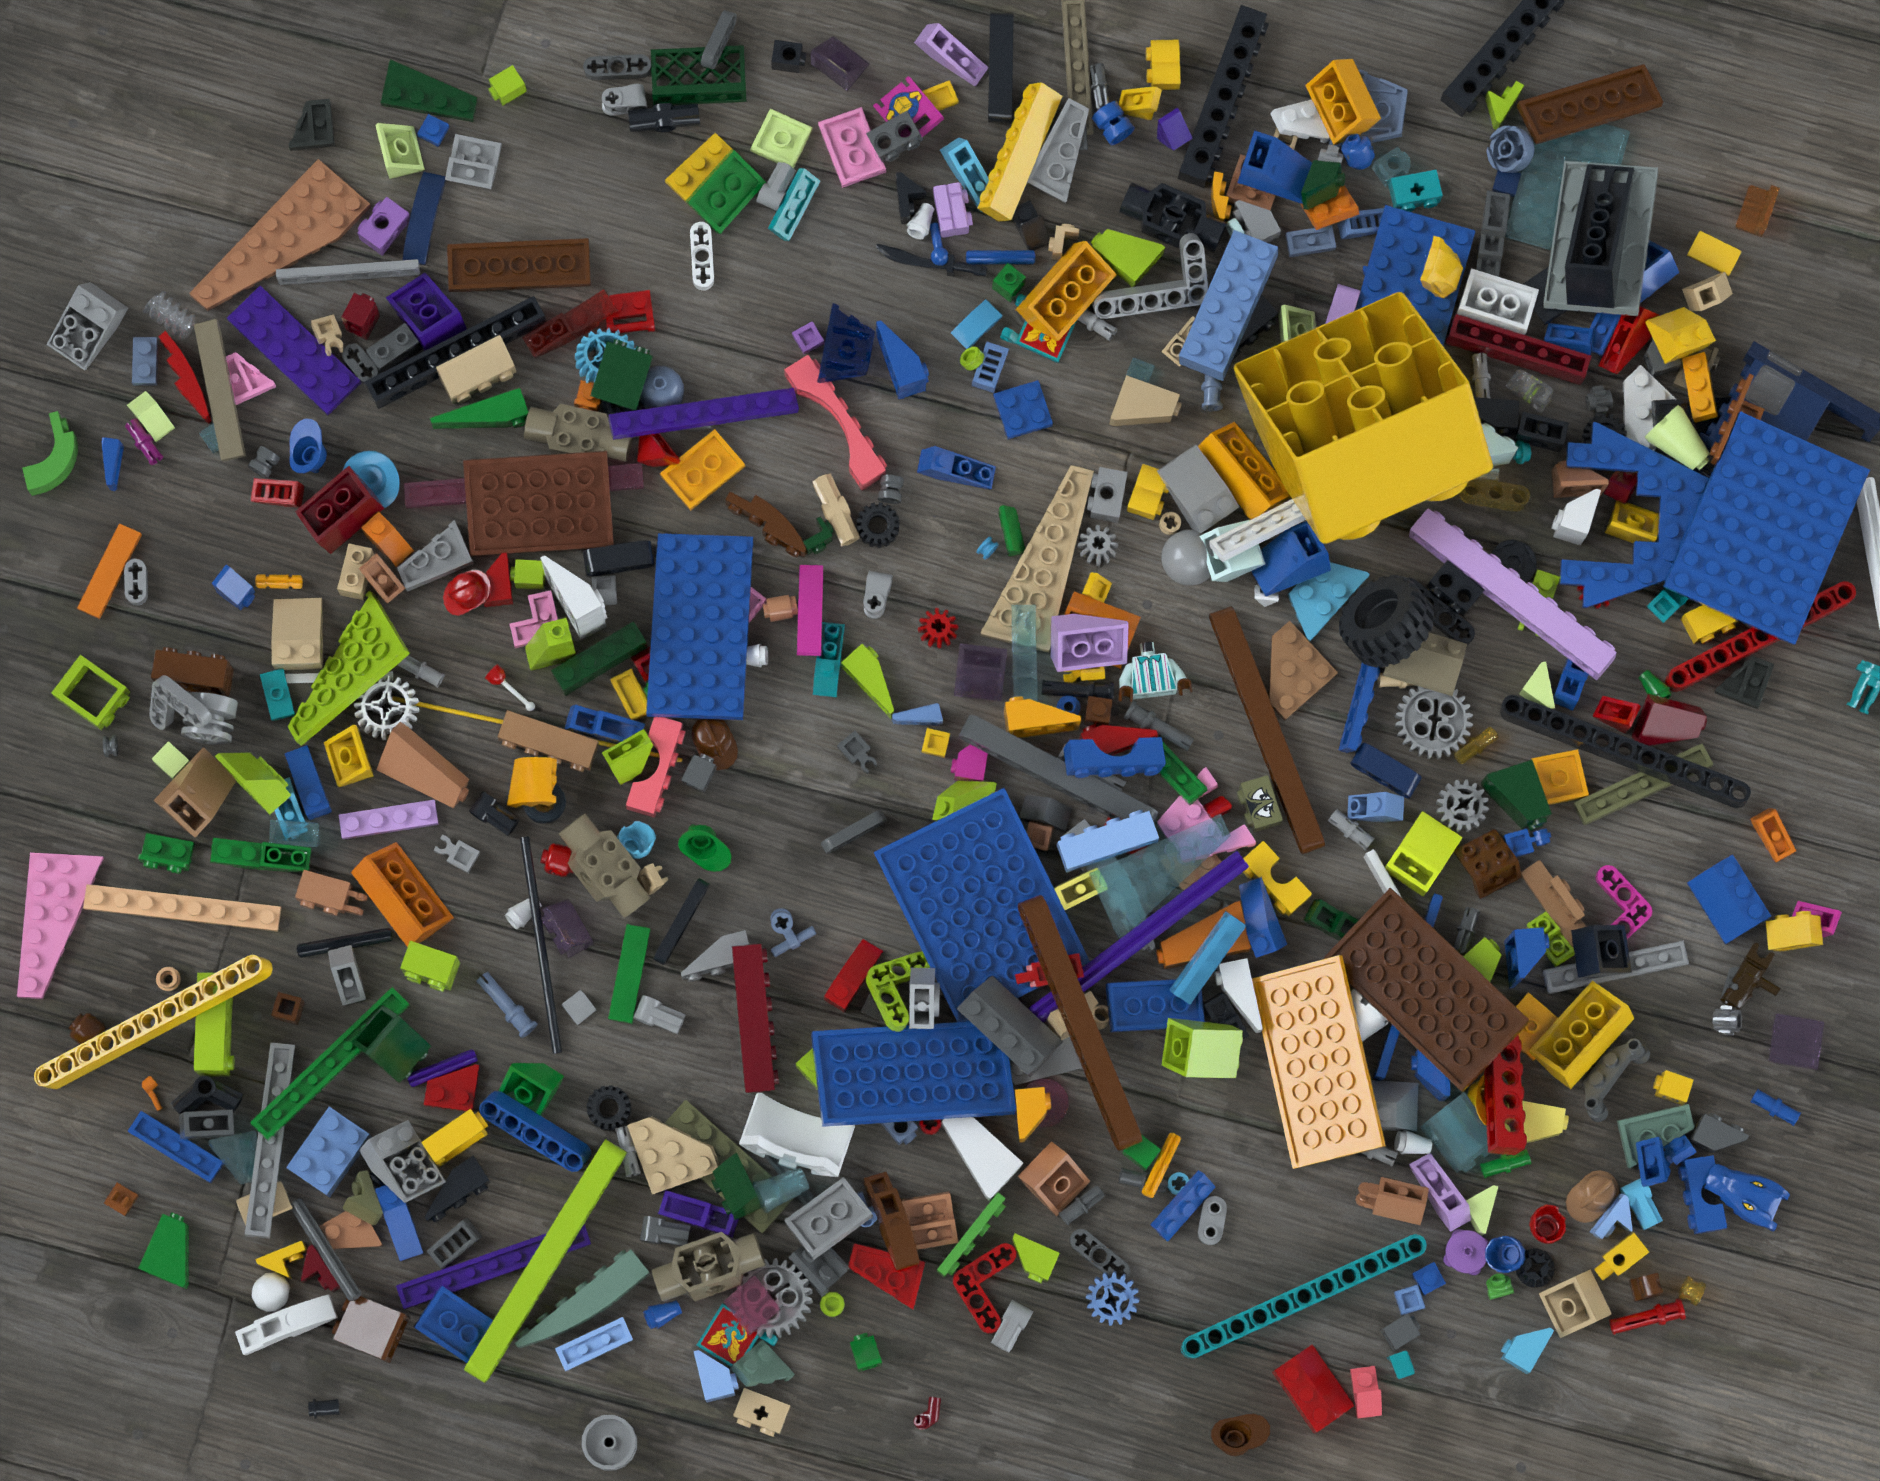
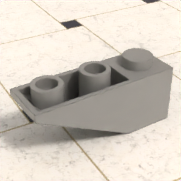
M746 931L721 936L681 972L682 980L687 979L688 982L701 979L703 974L711 973L712 976L725 973L726 968L733 967L732 946L749 944Z

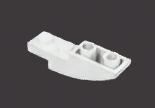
M325 1295L255 1320L254 1324L235 1331L243 1355H249L285 1338L295 1337L338 1318L331 1296Z

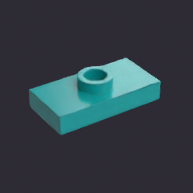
M284 669L260 674L271 720L276 721L295 716Z

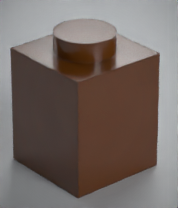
M1089 696L1084 725L1096 724L1097 727L1109 725L1112 699Z
M278 992L271 1016L276 1020L298 1025L305 1001L300 997Z

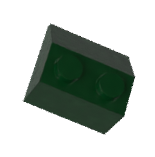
M737 1153L731 1155L712 1171L715 1179L711 1180L716 1193L722 1192L725 1198L721 1203L727 1215L732 1213L734 1219L737 1220L762 1208Z

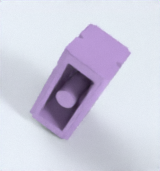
M960 182L933 187V197L941 237L969 233V226L973 225L971 211L966 212L965 203H969L967 189L962 190Z

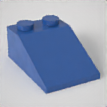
M881 320L876 321V337L898 399L926 391V383L929 382L927 377L929 372L925 362L921 363L919 356Z

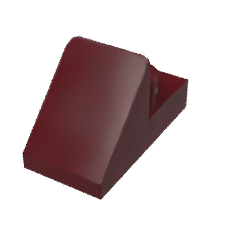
M310 1245L307 1249L301 1282L305 1283L319 1273L321 1276L317 1279L324 1290L329 1288L334 1293L340 1289V1286L314 1245Z

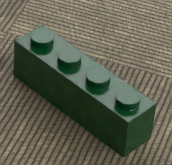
M633 621L554 668L551 672L563 694L567 696L647 648V643Z

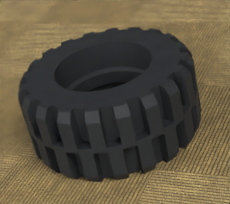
M1390 575L1389 578L1383 576L1379 577L1377 581L1372 580L1367 583L1366 587H1361L1357 590V594L1354 597L1351 596L1348 600V605L1344 606L1342 610L1343 616L1339 620V633L1342 640L1363 664L1371 667H1388L1389 664L1396 665L1400 663V660L1409 658L1412 652L1418 651L1421 648V643L1427 640L1429 637L1428 632L1433 627V607L1416 584L1407 577Z

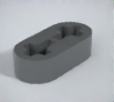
M349 344L343 349L342 357L346 365L362 384L366 385L364 381L370 378L368 376L363 378L364 373L361 367L365 366L368 371L373 370L371 372L372 377L379 374L376 365L359 345ZM349 352H359L357 356L360 362L357 363L353 358L349 359Z

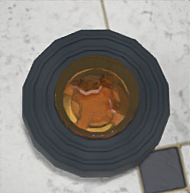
M555 784L552 790V795L556 796L555 804L550 806L538 804L533 807L523 805L524 811L530 819L546 824L560 818L566 806L565 794L560 786Z

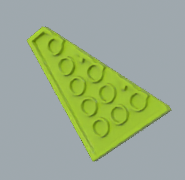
M371 591L366 593L367 600L360 611L356 610L352 621L347 625L338 640L340 645L333 657H328L324 668L311 686L313 691L306 703L302 702L300 704L297 714L293 716L288 725L295 741L301 746L410 654L376 595Z

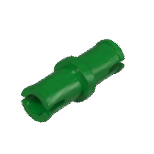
M1527 1149L1516 1155L1506 1156V1154H1503L1498 1159L1480 1163V1168L1484 1178L1502 1172L1506 1174L1511 1173L1512 1169L1530 1165L1531 1159Z

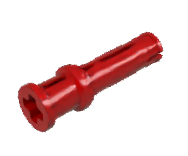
M1678 1298L1675 1299V1302L1669 1304H1655L1653 1309L1610 1319L1609 1324L1612 1334L1615 1335L1616 1333L1655 1323L1662 1326L1671 1320L1679 1318L1685 1320L1686 1315L1682 1301Z

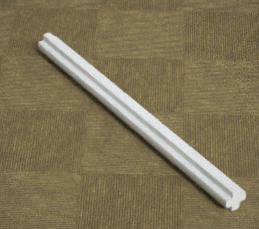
M1869 477L1866 478L1857 499V506L1880 628V507L1875 479Z

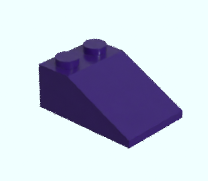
M423 273L386 297L391 307L402 322L407 325L424 351L467 330L458 309L426 273Z

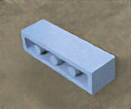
M1138 810L1130 813L1129 818L1120 820V817L1111 819L1106 822V826L1098 828L1097 825H1093L1083 829L1084 833L1075 836L1074 833H1069L1060 837L1061 841H1058L1057 848L1066 873L1158 842L1159 836L1150 811L1143 813V810Z

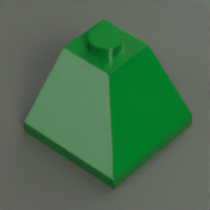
M512 1063L498 1091L503 1092L542 1116L556 1094L564 1075L544 1063Z

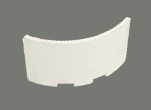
M757 1093L739 1145L762 1158L765 1155H769L779 1159L778 1164L796 1170L797 1166L811 1169V1174L838 1177L855 1125L822 1127L821 1118L794 1110L778 1103L763 1093Z

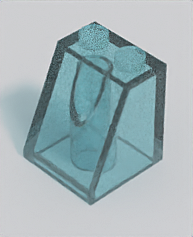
M1465 1092L1420 1127L1456 1173L1460 1170L1466 1173L1476 1165L1474 1159L1479 1155L1485 1158L1490 1154L1488 1153L1487 1126L1480 1120L1476 1108Z

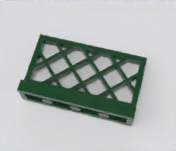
M744 45L725 46L717 63L718 65L722 62L729 67L723 75L714 69L704 67L706 70L700 76H697L691 69L697 63L701 65L705 47L651 49L653 106L661 103L689 105L747 102ZM730 53H740V59L734 64L725 59ZM689 55L694 60L686 67L679 59L682 56ZM666 56L671 61L663 68L656 63V57ZM674 64L683 70L676 77L668 72ZM734 71L741 77V82L731 83L726 78ZM709 73L718 78L714 84H707L703 79ZM686 74L694 79L690 85H684L679 80ZM662 75L671 80L667 86H657V80Z

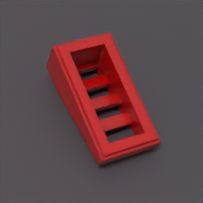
M254 478L251 502L300 508L303 501L304 485L298 481ZM266 485L265 495L261 497L262 486ZM272 486H275L274 497L271 498ZM282 488H285L284 497L281 499Z

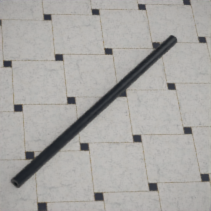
M527 836L521 837L520 843L552 1052L557 1054L562 1053L531 844L530 838Z

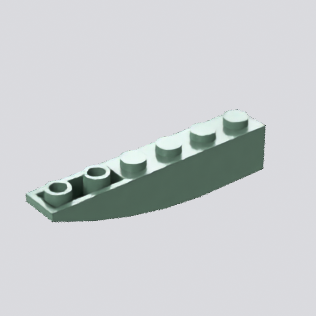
M625 1250L621 1251L613 1258L615 1262L607 1268L604 1265L594 1273L596 1278L590 1283H587V1281L581 1283L575 1289L576 1294L570 1299L567 1296L555 1305L557 1309L550 1315L546 1312L536 1320L538 1325L531 1330L526 1328L516 1336L518 1341L515 1342V1345L519 1349L533 1345L583 1324L627 1294L650 1275L649 1271L632 1250L628 1252Z

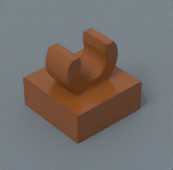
M117 1182L104 1204L126 1217L139 1195Z

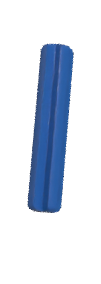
M968 250L966 252V263L1034 264L1035 251Z

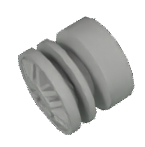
M189 693L209 710L212 720L204 727L197 728L184 718L183 723L187 727L182 728L181 735L204 744L231 743L232 735L226 732H232L234 727L224 722V720L236 718L238 702L232 698L217 694Z

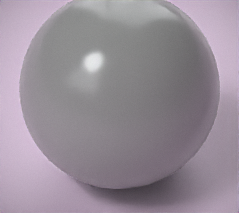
M1192 529L1182 530L1173 534L1166 541L1161 553V562L1166 574L1175 582L1192 586L1201 584L1211 577L1207 566V551L1211 556H1214V553L1210 548V540H1205L1204 544L1199 537L1204 533H1199Z

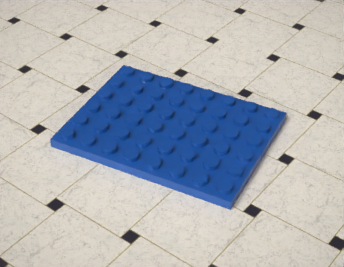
M1740 411L1663 587L1795 645L1870 470Z
M1005 788L874 852L930 968H935V978L940 983V988L957 1022H970L957 1008L977 987L991 976L998 980L1016 998L1039 988L1030 987V982L1017 984L1015 974L1027 972L1026 966L1039 962L1018 911V903L1037 895H1042L1049 907L1067 954L1079 953L1082 966L1090 962Z

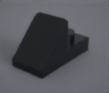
M896 172L900 223L907 224L910 221V216L914 215L913 201L926 199V191L903 173Z
M1029 200L1018 205L1012 220L1027 249L1035 251L1048 245L1050 239L1041 215L1038 216L1031 201Z

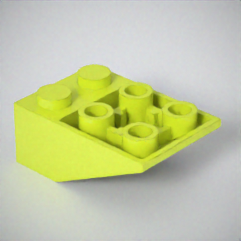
M1422 811L1385 866V869L1389 875L1424 897L1463 837Z

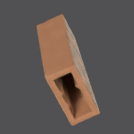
M399 722L391 730L377 771L452 808L460 801H465L469 793V789L466 788L470 780L404 723Z

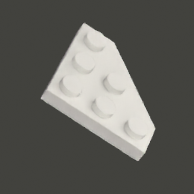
M1640 365L1623 382L1624 431L1627 430V438L1654 451L1656 449L1654 445L1645 438L1653 429L1651 401L1676 398Z

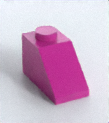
M972 745L960 751L958 759L952 760L950 773L955 774L954 780L983 782L988 753Z

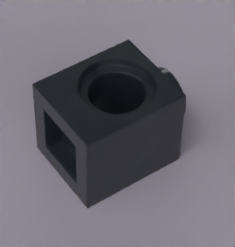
M775 40L771 60L772 70L799 73L800 66H805L807 52H803V44ZM790 53L793 54L795 58L793 60H786L784 59V55Z

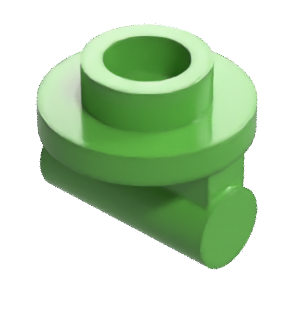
M1494 1274L1486 1282L1490 1300L1514 1293L1511 1279L1504 1274Z

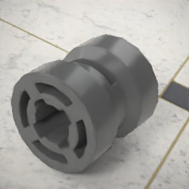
M260 446L256 452V458L250 461L248 468L261 477L268 479L272 473L273 465L278 464L280 457L271 450Z
M881 475L880 485L882 487L878 493V500L888 504L901 503L902 494L900 493V488L903 487L904 479L896 475Z

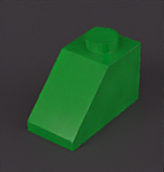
M868 1333L854 1336V1341L850 1342L857 1371L861 1372L881 1366L882 1360L874 1335L868 1337Z

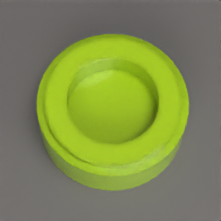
M978 347L966 349L960 357L961 365L969 371L978 368L984 360V354Z
M828 1292L821 1298L820 1308L826 1316L836 1317L844 1310V1299L839 1293Z

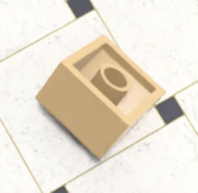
M1591 1269L1539 1293L1560 1338L1612 1314Z

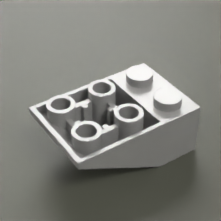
M91 282L78 285L46 345L83 370H87L120 325L128 307Z
M409 1120L368 1139L359 1150L371 1171L404 1203L446 1182Z

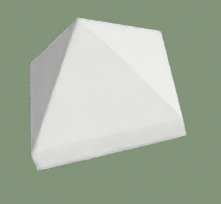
M1255 585V599L1261 605L1266 607L1278 602L1279 592L1265 597L1260 586Z

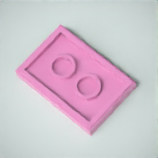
M862 107L818 122L842 188L886 173L884 163L878 157L866 134L871 129Z

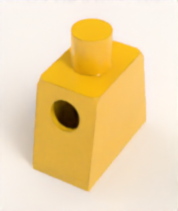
M1632 1232L1603 1254L1602 1257L1605 1261L1594 1270L1602 1281L1614 1272L1619 1276L1647 1255L1649 1251L1636 1234ZM1618 1254H1622L1624 1261L1616 1265L1613 1258Z

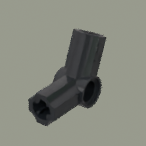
M200 1076L189 1088L174 1099L171 1104L178 1114H181L183 1112H194L204 1102L209 1100L226 1110H233V1113H235L244 1094L217 1081L213 1077ZM205 1080L210 1081L212 1084V1089L207 1094H204L200 1089L201 1083Z

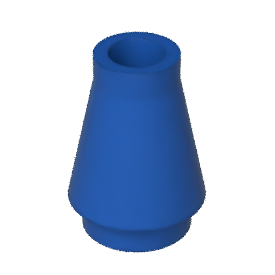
M675 1300L648 1306V1309L643 1311V1314L650 1329L655 1327L659 1329L677 1315L682 1314L678 1301Z

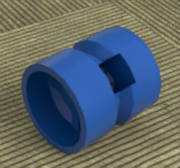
M1117 101L1106 104L1092 116V120L1099 130L1104 129L1103 135L1110 145L1123 141L1135 129L1128 117H1123L1124 112Z

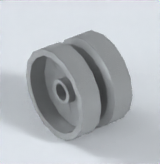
M602 1415L593 1419L586 1426L582 1435V1449L585 1457L595 1467L605 1471H616L625 1467L633 1459L637 1450V1436L632 1426L625 1419L616 1415ZM607 1438L614 1440L612 1447L605 1446Z

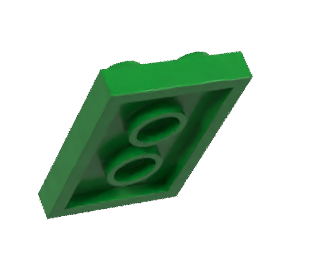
M731 149L685 202L717 234H721L766 181L735 150Z

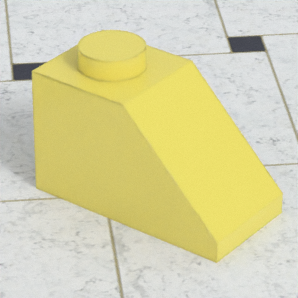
M1096 867L1055 886L1054 889L1064 910H1067L1107 890V887Z

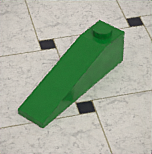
M517 388L432 417L430 421L433 429L509 428L511 426L518 428L526 424L528 409L521 389Z

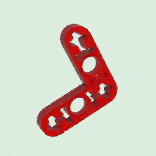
M1003 1243L958 1270L953 1277L954 1288L979 1328L986 1334L997 1332L1001 1325V1319L979 1284L1014 1262L1016 1250L1008 1243ZM1000 1249L1010 1250L1012 1252L1009 1255L1010 1260L1001 1259L997 1262L1000 1267L996 1268L994 1261L989 1256L994 1254V1258H997L1001 1254ZM981 1261H987L991 1264L992 1268L989 1274L983 1275L978 1272L977 1265ZM961 1274L964 1277H970L968 1285L971 1289L974 1285L978 1289L970 1292L967 1297L963 1295V1292H967L965 1286L957 1284ZM973 1295H980L983 1298L984 1304L981 1308L975 1309L970 1305V1298ZM988 1306L991 1311L986 1313L990 1319H996L994 1323L995 1328H985L983 1325L986 1322L984 1316L981 1315L978 1318L976 1313L984 1311Z

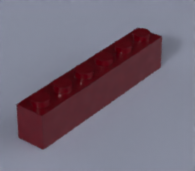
M1455 314L1445 343L1471 352L1481 353V355L1485 353L1487 357L1581 385L1584 381L1592 357Z
M761 943L732 946L745 1093L775 1090L774 1084H779L778 1069L773 1070L772 1060H777L776 1046L770 1043V1036L774 1035L773 1021H768V1011H772L771 996L766 997L765 987H770L769 972L764 973L763 963L768 962L767 950L762 948Z

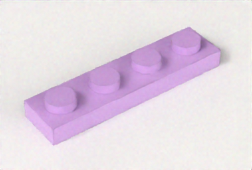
M435 800L339 814L343 840L439 825Z

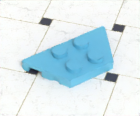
M1330 562L1331 571L1301 582L1288 594V598L1295 609L1298 622L1301 624L1305 637L1309 642L1370 575L1368 572Z

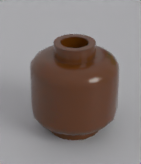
M80 1013L69 1026L71 1030L70 1037L80 1045L103 1033L106 1026L92 1013L84 1015Z

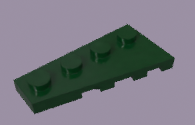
M390 59L381 98V106L469 122L474 121L478 102L477 97Z

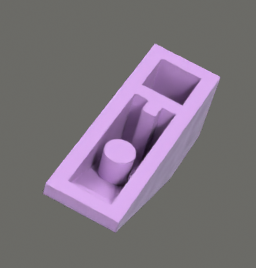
M939 23L927 24L914 42L932 59L973 86L978 84L989 68Z
M1431 1153L1409 1164L1419 1184L1422 1187L1429 1188L1428 1199L1450 1232L1471 1221L1469 1204Z

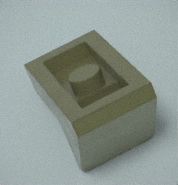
M368 1170L358 1172L352 1183L354 1196L348 1197L342 1208L371 1225H377L383 1212Z

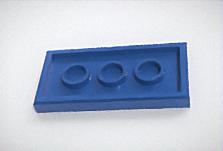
M1176 979L1107 983L1105 985L1110 1032L1167 1029L1168 1018L1205 1022L1202 989L1192 1003L1188 1004L1169 990Z

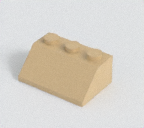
M500 335L436 367L440 381L453 404L457 402L459 404L464 403L471 398V395L477 392H486L492 388V384L498 381H508L516 373L515 365Z

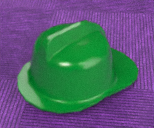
M691 824L688 831L679 838L678 847L680 851L705 870L713 872L722 871L731 863L732 855L730 849L717 838L716 832L707 825Z

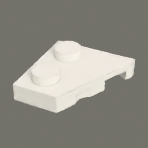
M1312 99L1280 107L1270 113L1280 134L1295 135L1303 139H1308L1309 137L1319 138L1322 143H1326L1330 139Z

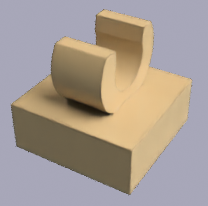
M653 863L645 866L637 876V880L648 895L654 894L668 881V877L661 879L658 873L663 869L662 866L655 867Z

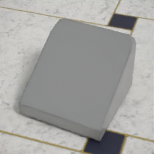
M616 575L592 577V590L597 589L604 600V605L617 604Z
M582 990L576 992L562 1004V1007L577 1025L597 1011Z

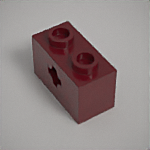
M354 293L341 318L346 331L368 340L380 314L374 298L365 293L361 295Z

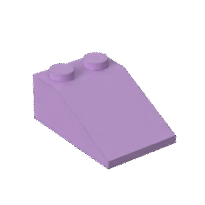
M1080 614L1051 617L1050 657L1057 672L1127 664V621Z

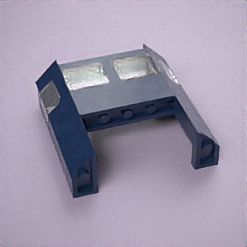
M1753 341L1743 358L1746 365L1740 376L1746 379L1749 373L1754 375L1744 400L1765 409L1760 419L1761 421L1807 441L1825 409H1828L1865 430L1861 438L1868 442L1880 430V413ZM1737 383L1733 385L1728 394L1732 397L1729 403L1726 404L1724 402L1717 413L1720 416L1718 422H1712L1705 434L1702 432L1699 434L1709 453L1714 442L1719 443L1722 435L1718 434L1723 421L1728 422L1731 415L1727 413L1731 401L1737 400L1739 393L1736 392ZM1708 455L1707 458L1710 461L1701 470L1695 468L1693 471L1710 479L1715 465L1711 464L1713 456Z

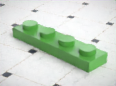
M999 1193L995 1195L939 1266L937 1272L943 1277L947 1273L951 1276L960 1266V1263L957 1262L962 1254L968 1256L975 1247L973 1240L977 1235L982 1237L991 1226L988 1224V1221L994 1215L997 1218L1006 1206L1003 1204L1006 1199Z

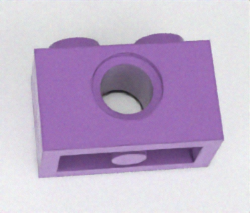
M388 197L383 202L379 201L374 206L373 214L368 220L364 219L361 222L357 232L359 239L381 256L404 230L410 220L409 213ZM379 222H388V226L386 228H377V224Z

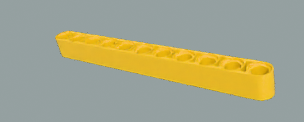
M249 955L39 1066L34 1073V1080L39 1086L59 1089L264 981L272 973V964L266 958ZM259 963V970L255 973V966ZM238 974V981L234 984V977ZM217 985L218 990L213 994V988ZM197 996L196 1003L192 1005L193 998ZM176 1007V1013L172 1016V1009ZM155 1018V1024L151 1028V1021ZM134 1029V1035L130 1038V1032ZM113 1040L114 1044L113 1047L110 1049L109 1045L110 1042ZM93 1051V1056L89 1060V1054ZM72 1062V1068L69 1071L68 1066ZM51 1073L52 1077L48 1082V1075Z

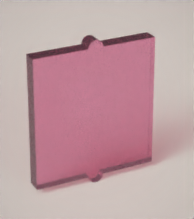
M756 1276L752 1277L743 1286H738L737 1291L724 1300V1303L748 1335H751L763 1324L766 1325L768 1320L781 1310Z

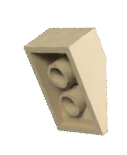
M322 598L274 599L272 666L275 670L282 668L284 670L323 669Z

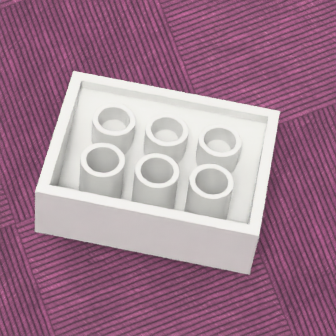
M545 555L541 557L546 580L581 641L605 628V619L608 617L603 603L604 600L597 589L593 591L588 583Z

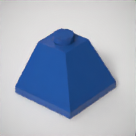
M1417 1050L1415 1056H1411V1070H1415V1077L1438 1101H1445L1450 1096V1080Z

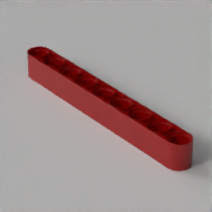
M1843 581L1818 593L1802 628L1847 606L1856 595L1855 586L1850 582ZM1838 590L1846 591L1848 599L1841 598ZM1818 600H1822L1827 604L1826 610L1818 606ZM1752 627L1674 667L1667 674L1665 684L1670 687L1672 692L1682 691L1780 639ZM1755 632L1763 633L1766 640L1759 641L1755 636ZM1735 643L1743 644L1745 652L1737 651ZM1715 653H1720L1724 657L1723 663H1719L1714 659ZM1693 664H1700L1704 672H1695ZM1672 675H1680L1683 679V684L1675 683Z

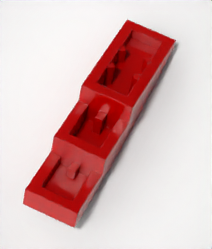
M164 331L158 337L164 347L172 354L166 361L180 378L174 384L178 391L209 424L212 420L198 380L180 348L169 334Z

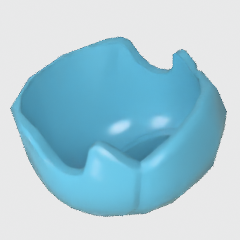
M634 821L632 825L624 826L617 838L632 858L640 859L650 853L656 836L654 830L648 824Z

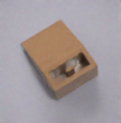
M203 747L153 801L186 832L196 837L213 819L236 780Z

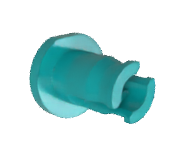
M1862 660L1855 669L1861 675L1852 692V698L1846 705L1856 708L1866 686H1869L1870 689L1859 709V712L1868 715V709L1874 703L1880 691V666Z

